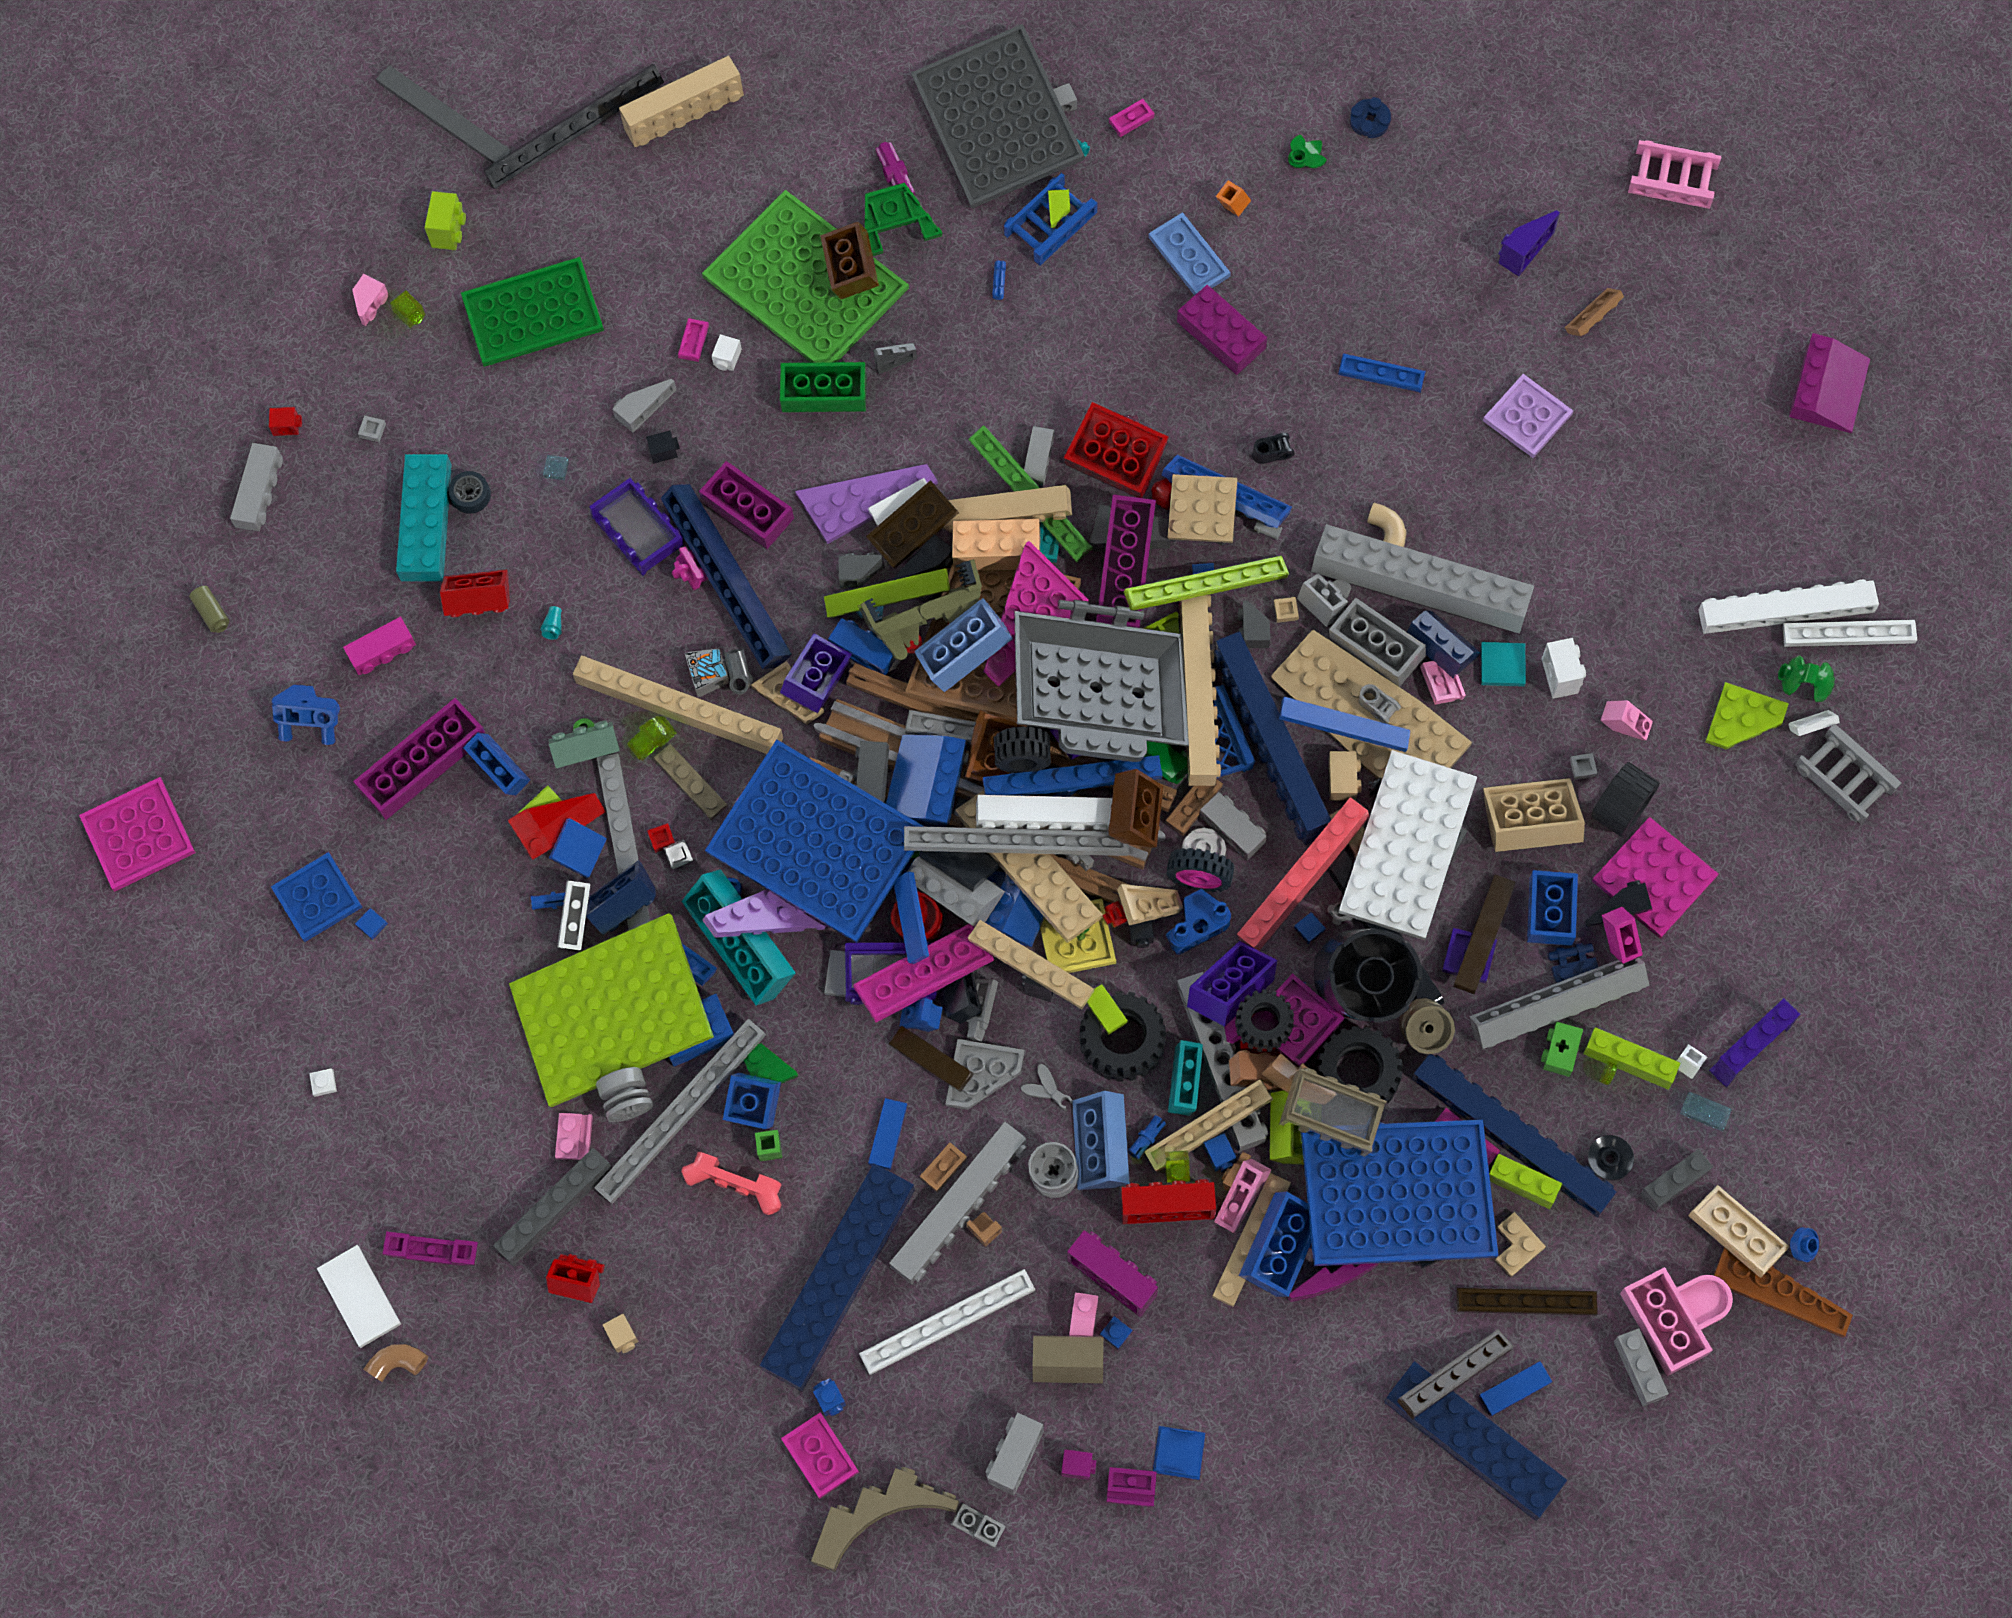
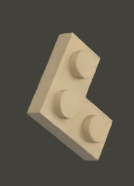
M1515 1212L1497 1226V1229L1509 1241L1511 1246L1498 1256L1495 1261L1510 1277L1515 1275L1546 1247Z

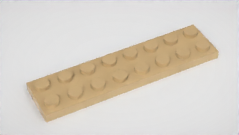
M984 790L955 810V815L966 828H976V801L978 795H985ZM989 853L1067 943L1102 919L1103 914L1050 854Z

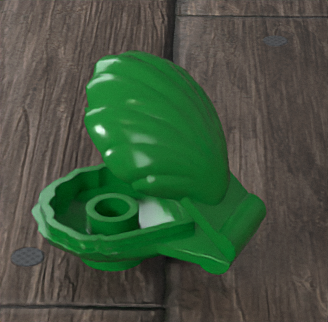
M1801 656L1792 658L1788 664H1782L1778 672V679L1782 680L1781 684L1785 694H1793L1801 683H1810L1814 687L1816 703L1826 700L1835 685L1834 671L1829 663L1825 662L1821 667L1812 663L1805 664Z

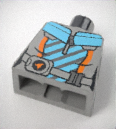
M720 649L685 653L698 697L729 683L726 659L722 658Z

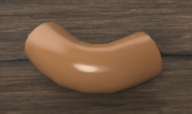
M393 1344L379 1350L369 1360L363 1370L381 1382L396 1367H402L413 1375H417L425 1366L428 1355L407 1344Z

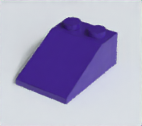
M1557 210L1515 228L1511 234H1506L1501 242L1503 246L1498 253L1500 255L1499 264L1515 275L1520 276L1555 233L1560 212Z

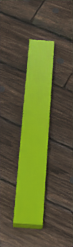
M1282 556L1127 588L1124 591V595L1130 610H1139L1287 578L1289 572Z

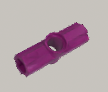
M881 143L875 148V151L882 165L887 183L891 184V186L905 183L915 196L914 188L908 178L906 166L899 159L892 143Z

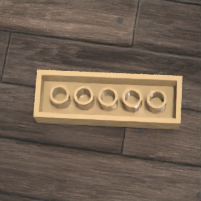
M727 56L619 107L624 130L634 147L646 145L650 140L662 137L670 130L681 128L691 120L700 119L704 114L712 110L717 111L729 102L738 101L744 96L740 73L731 58Z

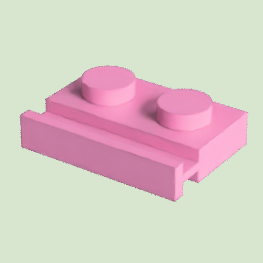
M1434 661L1422 663L1420 668L1434 705L1452 702L1456 699H1464L1466 694L1458 675L1452 678Z
M559 1113L556 1159L581 1160L590 1151L592 1114Z

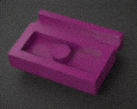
M1109 1467L1106 1503L1154 1507L1157 1472Z

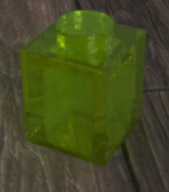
M406 290L390 303L393 312L409 328L414 324H419L425 316L422 305Z
M1188 1151L1165 1152L1167 1183L1174 1181L1190 1182Z

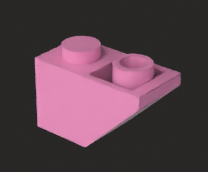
M363 274L352 291L359 318L362 324L366 326L369 321L375 318L380 305L387 301L388 292L385 284Z
M1628 700L1607 701L1601 721L1611 730L1647 741L1653 722Z

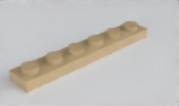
M981 920L968 937V941L1080 1009H1083L1094 992V988Z
M1260 1079L1144 1152L1155 1171L1159 1172L1204 1142L1268 1104L1273 1098Z
M1272 1173L1269 1174L1216 1287L1213 1298L1234 1307L1246 1281L1239 1276L1273 1195L1275 1192H1287L1291 1182Z

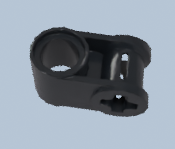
M1279 433L1274 436L1257 439L1252 452L1253 460L1258 464H1265L1293 457L1295 452L1290 447L1289 434ZM1263 449L1266 453H1261L1258 450Z

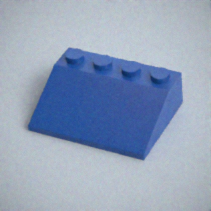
M902 735L886 804L923 826L949 827L967 751L966 740L949 736Z

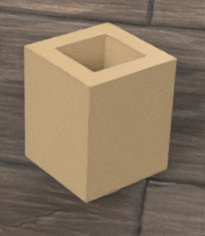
M624 1314L603 1324L607 1335L618 1353L621 1351L626 1353L635 1348L634 1344L638 1340Z

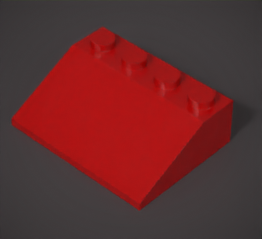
M1092 402L1064 456L1065 464L1137 498H1143L1156 471L1169 436Z

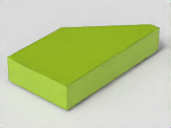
M1069 189L1048 191L1051 228H1054L1070 212Z

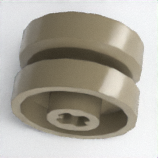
M1422 998L1412 1001L1409 1005L1410 1008L1400 1015L1399 1029L1404 1039L1420 1053L1434 1054L1447 1048L1455 1033L1454 1021L1451 1015L1435 1000Z

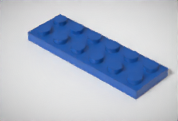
M1179 455L1163 469L1161 475L1171 483L1173 474L1225 477ZM1237 482L1235 510L1244 513L1246 517L1256 518L1268 527L1278 528L1290 514L1292 506Z

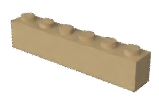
M1066 485L949 500L958 510L959 514L943 528L949 531V533H953V521L1039 519V522H1044L1046 518L1062 520L1066 516L1072 515L1070 489Z

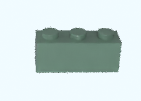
M607 721L597 722L594 724V727L587 729L585 726L575 728L569 734L564 732L552 735L551 739H548L556 768L620 751L613 723H607Z

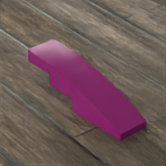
M1379 1263L1360 1264L1356 1268L1353 1264L1343 1265L1332 1274L1325 1267L1291 1292L1288 1300L1290 1302L1304 1300L1337 1290L1359 1279L1377 1267Z

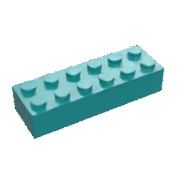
M405 454L396 567L400 581H443L450 497L449 485L452 468L447 454Z
M721 869L703 874L681 902L753 1003L757 1006L775 999L796 972L767 932L757 935L741 933L740 936L717 938L713 936L703 922L704 916L738 902L742 898Z

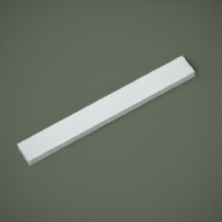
M1023 1269L859 1353L869 1375L1034 1292L1035 1288L1027 1272Z

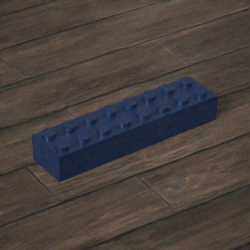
M1414 1361L1386 1397L1384 1403L1537 1521L1567 1482V1479L1454 1391L1412 1420L1397 1401L1401 1396L1432 1375Z

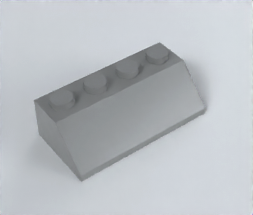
M919 856L913 861L907 871L914 872L917 888L973 926H976L980 920L986 922L1005 893L1004 890L987 879L972 892Z

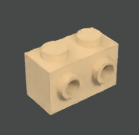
M1330 751L1328 758L1329 800H1348L1350 797L1356 800L1357 793H1361V780H1357V772L1361 771V760L1357 759L1356 751Z

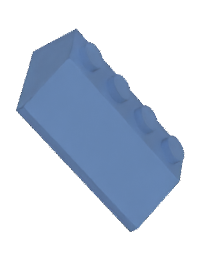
M982 598L914 652L932 682L942 691L946 692L1010 642L1013 637L994 610Z
M1102 1091L1072 1100L1075 1155L1079 1174L1077 1189L1116 1188L1129 1184L1124 1094Z

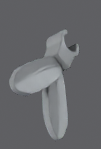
M1039 1064L1038 1075L1043 1086L1025 1084L1021 1086V1090L1026 1095L1032 1097L1052 1098L1059 1104L1062 1110L1066 1111V1106H1063L1061 1102L1068 1100L1071 1104V1097L1057 1090L1049 1069L1045 1065Z

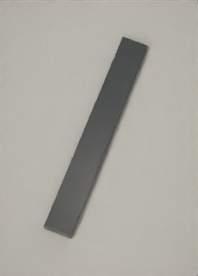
M390 65L376 78L377 83L492 164L512 152L505 145Z

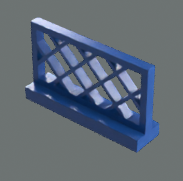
M1224 685L1217 686L1216 700H1213V704L1217 706V719L1222 724L1220 730H1218V738L1222 736L1228 739L1230 743L1228 749L1219 746L1220 752L1225 753L1221 762L1216 760V764H1220V767L1224 769L1221 770L1220 777L1242 770L1243 772L1252 770L1255 759ZM1227 755L1236 758L1238 765L1231 767L1224 764Z

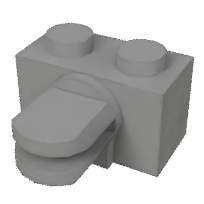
M1318 573L1303 582L1297 599L1328 627L1344 612L1348 603L1346 599L1351 591V585L1339 579L1327 582Z

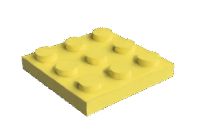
M1092 900L1091 902L1102 914H1105L1103 900ZM1103 916L1102 919L1089 927V931L1084 934L1085 939L1078 941L1077 937H1075L1069 943L1044 918L1040 931L1046 959L1067 973L1116 964L1109 927Z

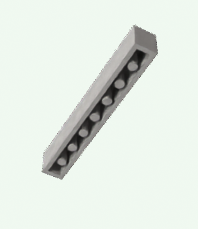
M1639 957L1624 964L1617 960L1469 1016L1474 1037L1483 1049L1490 1048L1500 1042L1514 1039L1521 1034L1535 1031L1542 1026L1556 1023L1563 1018L1575 1016L1584 1010L1596 1008L1605 1002L1617 1000L1626 994L1638 992L1642 988L1649 986L1645 963Z
M1004 1122L889 1263L890 1268L911 1285L915 1280L919 1282L926 1274L925 1268L929 1263L934 1264L940 1257L941 1253L939 1251L944 1244L948 1246L956 1236L953 1233L957 1228H963L970 1219L968 1215L973 1209L977 1211L983 1204L984 1195L987 1192H993L999 1183L997 1179L1001 1174L1006 1175L1013 1166L1011 1162L1016 1156L1020 1158L1027 1149V1146H1025L1027 1144L1026 1137Z

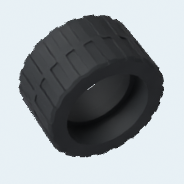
M1627 762L1598 800L1591 813V817L1620 837H1623L1632 828L1653 798L1660 785L1659 781L1632 763Z

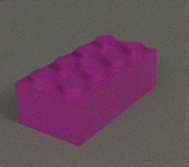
M1208 284L1177 312V322L1236 375L1266 349L1267 337Z
M727 461L724 462L699 491L703 504L766 549L773 544L794 519L792 507Z
M1084 1230L1067 1251V1261L1137 1316L1141 1317L1157 1297V1282L1148 1274L1143 1276L1137 1271L1139 1268L1130 1260L1125 1262L1119 1257L1120 1253L1110 1245L1107 1248L1101 1243L1102 1239L1092 1231L1088 1233Z

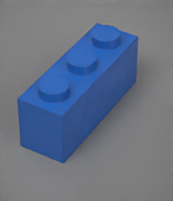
M841 618L828 638L829 642L851 653L850 659L884 675H887L896 660L884 642L878 639L877 635L872 631L860 629L858 624L852 620L846 621Z
M478 732L465 745L464 749L505 794L516 796L530 781L527 775L489 734Z

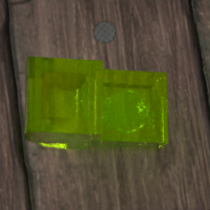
M657 716L639 727L640 732L627 745L637 758L643 761L658 746H664L677 731L664 716Z

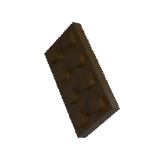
M930 480L866 537L895 569L959 512Z

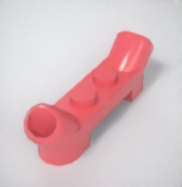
M702 1152L697 1153L693 1163L682 1168L681 1172L689 1186L707 1179L715 1180L714 1184L722 1188L731 1186L736 1188L735 1192L743 1196H748V1194L756 1196L762 1212L766 1215L778 1212L782 1206L777 1195L782 1184L767 1176L759 1174L756 1182L718 1168V1158Z

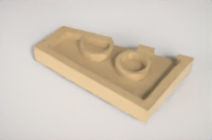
M787 661L751 684L752 689L806 725L824 713L823 708L817 714L780 693L783 682L791 670V666Z
M1121 884L1117 889L1129 925L1178 914L1183 909L1177 890Z

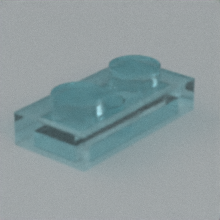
M1689 1091L1680 1114L1723 1132L1732 1109Z

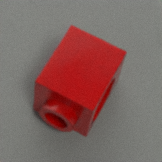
M295 407L269 408V429L273 436L299 435V427H302V417L298 415Z

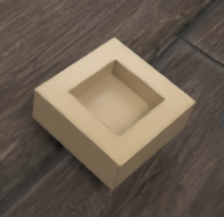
M1296 597L1274 600L1277 623L1299 619Z

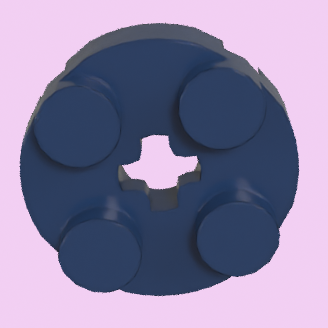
M1379 98L1365 99L1352 107L1350 125L1358 135L1361 136L1362 134L1368 136V138H1377L1388 130L1391 122V112ZM1368 115L1374 116L1373 122L1366 120Z

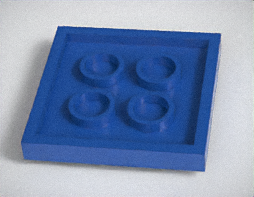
M329 852L271 886L304 942L363 908Z

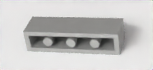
M252 443L230 518L236 528L260 531L261 525L265 524L266 507L272 501L271 490L277 484V469L281 468L283 457L277 447Z

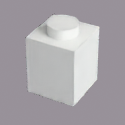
M720 335L712 353L713 365L720 370L725 371L729 369L733 371L742 350L740 340Z

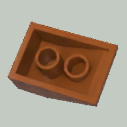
M980 709L973 729L965 777L983 782V777L1011 774L1010 772L1000 770L995 765L994 737L1005 729L1027 726L1017 724L1016 720Z

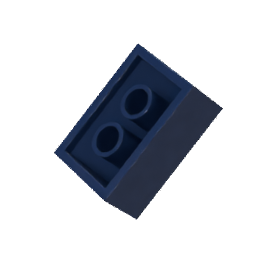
M1425 610L1411 622L1407 630L1408 634L1425 645L1426 655L1452 678L1458 675L1481 654L1478 649L1433 611Z
M639 860L588 897L586 917L602 935L608 931L613 932L616 930L620 922L626 918H632L638 909L642 906L650 905L656 897L655 886Z

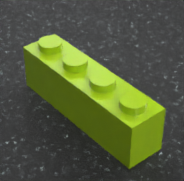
M1596 1027L1591 1033L1583 1053L1588 1057L1668 1090L1673 1084L1681 1064L1678 1061Z

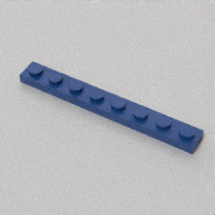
M1159 755L1144 757L1139 762L1117 760L1045 769L1037 772L983 777L985 795L1031 796L1114 785L1115 773L1138 769L1153 780L1162 779L1163 775Z

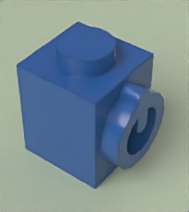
M832 1379L821 1381L813 1387V1393L825 1417L829 1414L834 1416L843 1411V1407L846 1406L845 1401Z

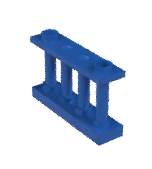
M1062 173L1057 177H1053L1046 188L1004 224V236L1008 238L1015 232L1034 248V261L1040 266L1097 213V202L1091 198L1087 202L1082 203L1069 192L1070 204L1077 209V212L1072 216L1066 215L1061 219L1063 225L1058 229L1051 228V226L1035 214L1042 206L1049 210L1048 191L1067 190L1063 187L1065 185V175ZM1029 219L1049 237L1044 242L1039 243L1021 225Z

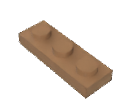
M1607 288L1565 326L1567 333L1577 336L1588 333L1589 329L1596 322L1602 320L1604 315L1616 307L1618 302L1624 298L1621 290Z
M1216 779L1215 786H1193L1168 817L1166 824L1184 836L1200 816V809L1223 787V783Z

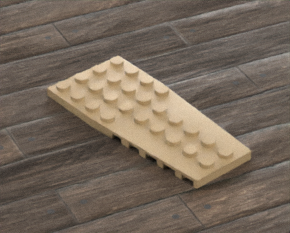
M1312 630L1271 676L1272 681H1275L1288 696L1295 700L1374 721L1378 720L1359 703L1362 687L1367 684H1373L1386 695L1395 699L1400 704L1401 709L1395 711L1389 718L1388 724L1410 730L1409 744L1406 752L1329 732V735L1335 741H1338L1346 751H1356V757L1361 760V765L1377 779L1380 777L1383 779L1392 750L1451 768L1472 744L1469 739L1421 701L1315 630ZM1371 693L1364 694V698L1367 700L1375 699V696Z

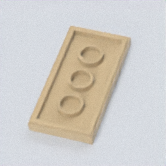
M1718 1185L1688 1215L1760 1278L1790 1247Z

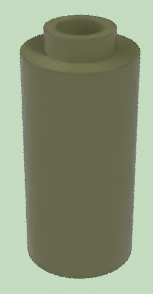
M200 586L193 590L189 598L210 631L220 633L226 630L229 619L209 587Z

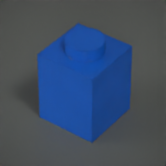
M1225 1133L1204 1142L1203 1149L1215 1172L1218 1170L1225 1172L1236 1163V1156Z

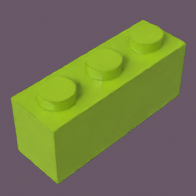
M1498 1154L1489 1173L1490 1182L1547 1209L1552 1207L1562 1185L1561 1182L1501 1154Z

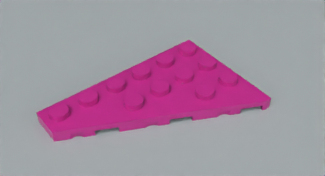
M1030 541L1024 545L1000 618L1013 639L987 659L983 670L998 687L1016 671L1015 611L1070 619L1071 610L1058 609L1059 600L1072 602L1073 600L1089 601Z

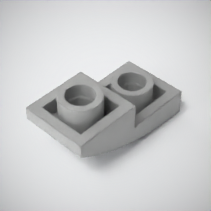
M961 1503L950 1524L994 1548L1006 1527L964 1503Z

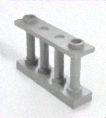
M1834 724L1824 736L1827 738V742L1809 760L1802 755L1795 766L1802 776H1808L1847 811V815L1854 822L1858 821L1862 825L1869 816L1865 810L1883 793L1892 795L1899 788L1901 782L1841 728ZM1833 748H1838L1844 757L1824 775L1815 765ZM1849 763H1855L1860 768V772L1841 790L1832 780ZM1866 778H1872L1877 783V787L1857 805L1849 795Z

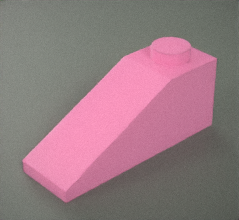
M1253 1159L1243 1161L1214 1222L1235 1233L1261 1192L1271 1169Z
M1075 1292L1069 1336H1093L1098 1296Z

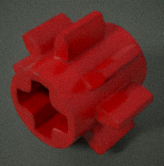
M1119 901L1104 907L1106 913L1103 914V918L1107 925L1111 923L1115 928L1127 922L1123 906Z

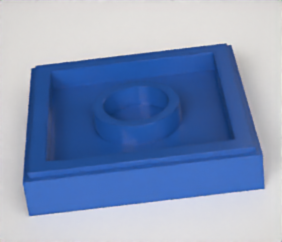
M568 818L549 858L581 876L589 878L607 838Z

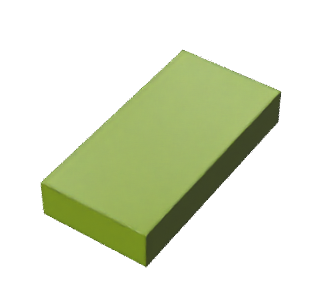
M1101 984L1096 987L1087 1001V1005L1109 1035L1126 1024L1128 1020L1104 986Z

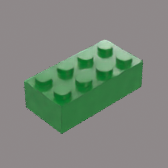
M865 362L781 363L780 404L782 412H866L867 373Z

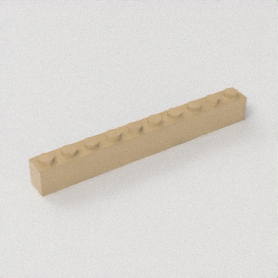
M1211 594L1179 601L1181 634H1183L1189 746H1187L1188 786H1215L1216 778L1220 777L1221 774L1220 764H1216V758H1219L1220 749L1219 745H1215V739H1218V725H1214V719H1217V706H1213V700H1216V687H1212V682H1215V668H1211V663H1214L1213 650H1210V644H1213V631H1209V626H1212V613H1208V607H1211Z
M582 655L573 672L576 684L766 754L776 739L780 742L783 740L780 728Z

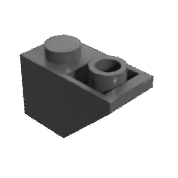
M848 553L844 556H839L840 588L862 587L883 567L882 555L876 553H867L865 555Z
M1243 600L1242 608H1238V621H1242L1243 628H1239V631L1247 647L1269 648L1270 620L1248 600Z

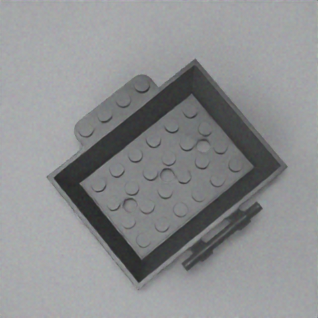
M1073 600V602L1058 601V609L1071 610L1070 619L1019 611L1014 612L1017 724L1057 729L1059 746L1065 753L1129 762H1139L1144 758L1147 752V741L1189 746L1183 634L1127 627L1128 618L1143 620L1144 612L1130 610L1129 607L1093 605L1088 604L1087 601ZM1086 613L1113 616L1112 624L1084 620ZM1048 681H1054L1058 687H1052ZM1090 687H1097L1100 690V693L1093 692V690ZM1132 692H1138L1142 698H1136Z

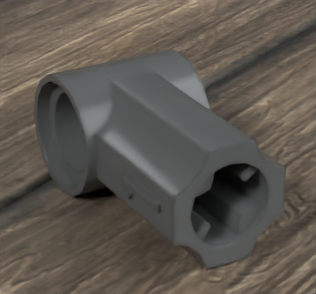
M733 649L724 653L730 676V689L735 694H744L751 687L753 677L748 670L744 649ZM737 679H743L746 686H740Z

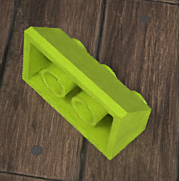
M1284 1090L1271 1093L1273 1100L1270 1104V1160L1283 1164L1304 1165L1301 1132L1298 1130L1299 1126L1290 1122L1284 1126L1279 1124L1289 1093ZM1298 1098L1294 1112L1321 1122L1322 1105Z

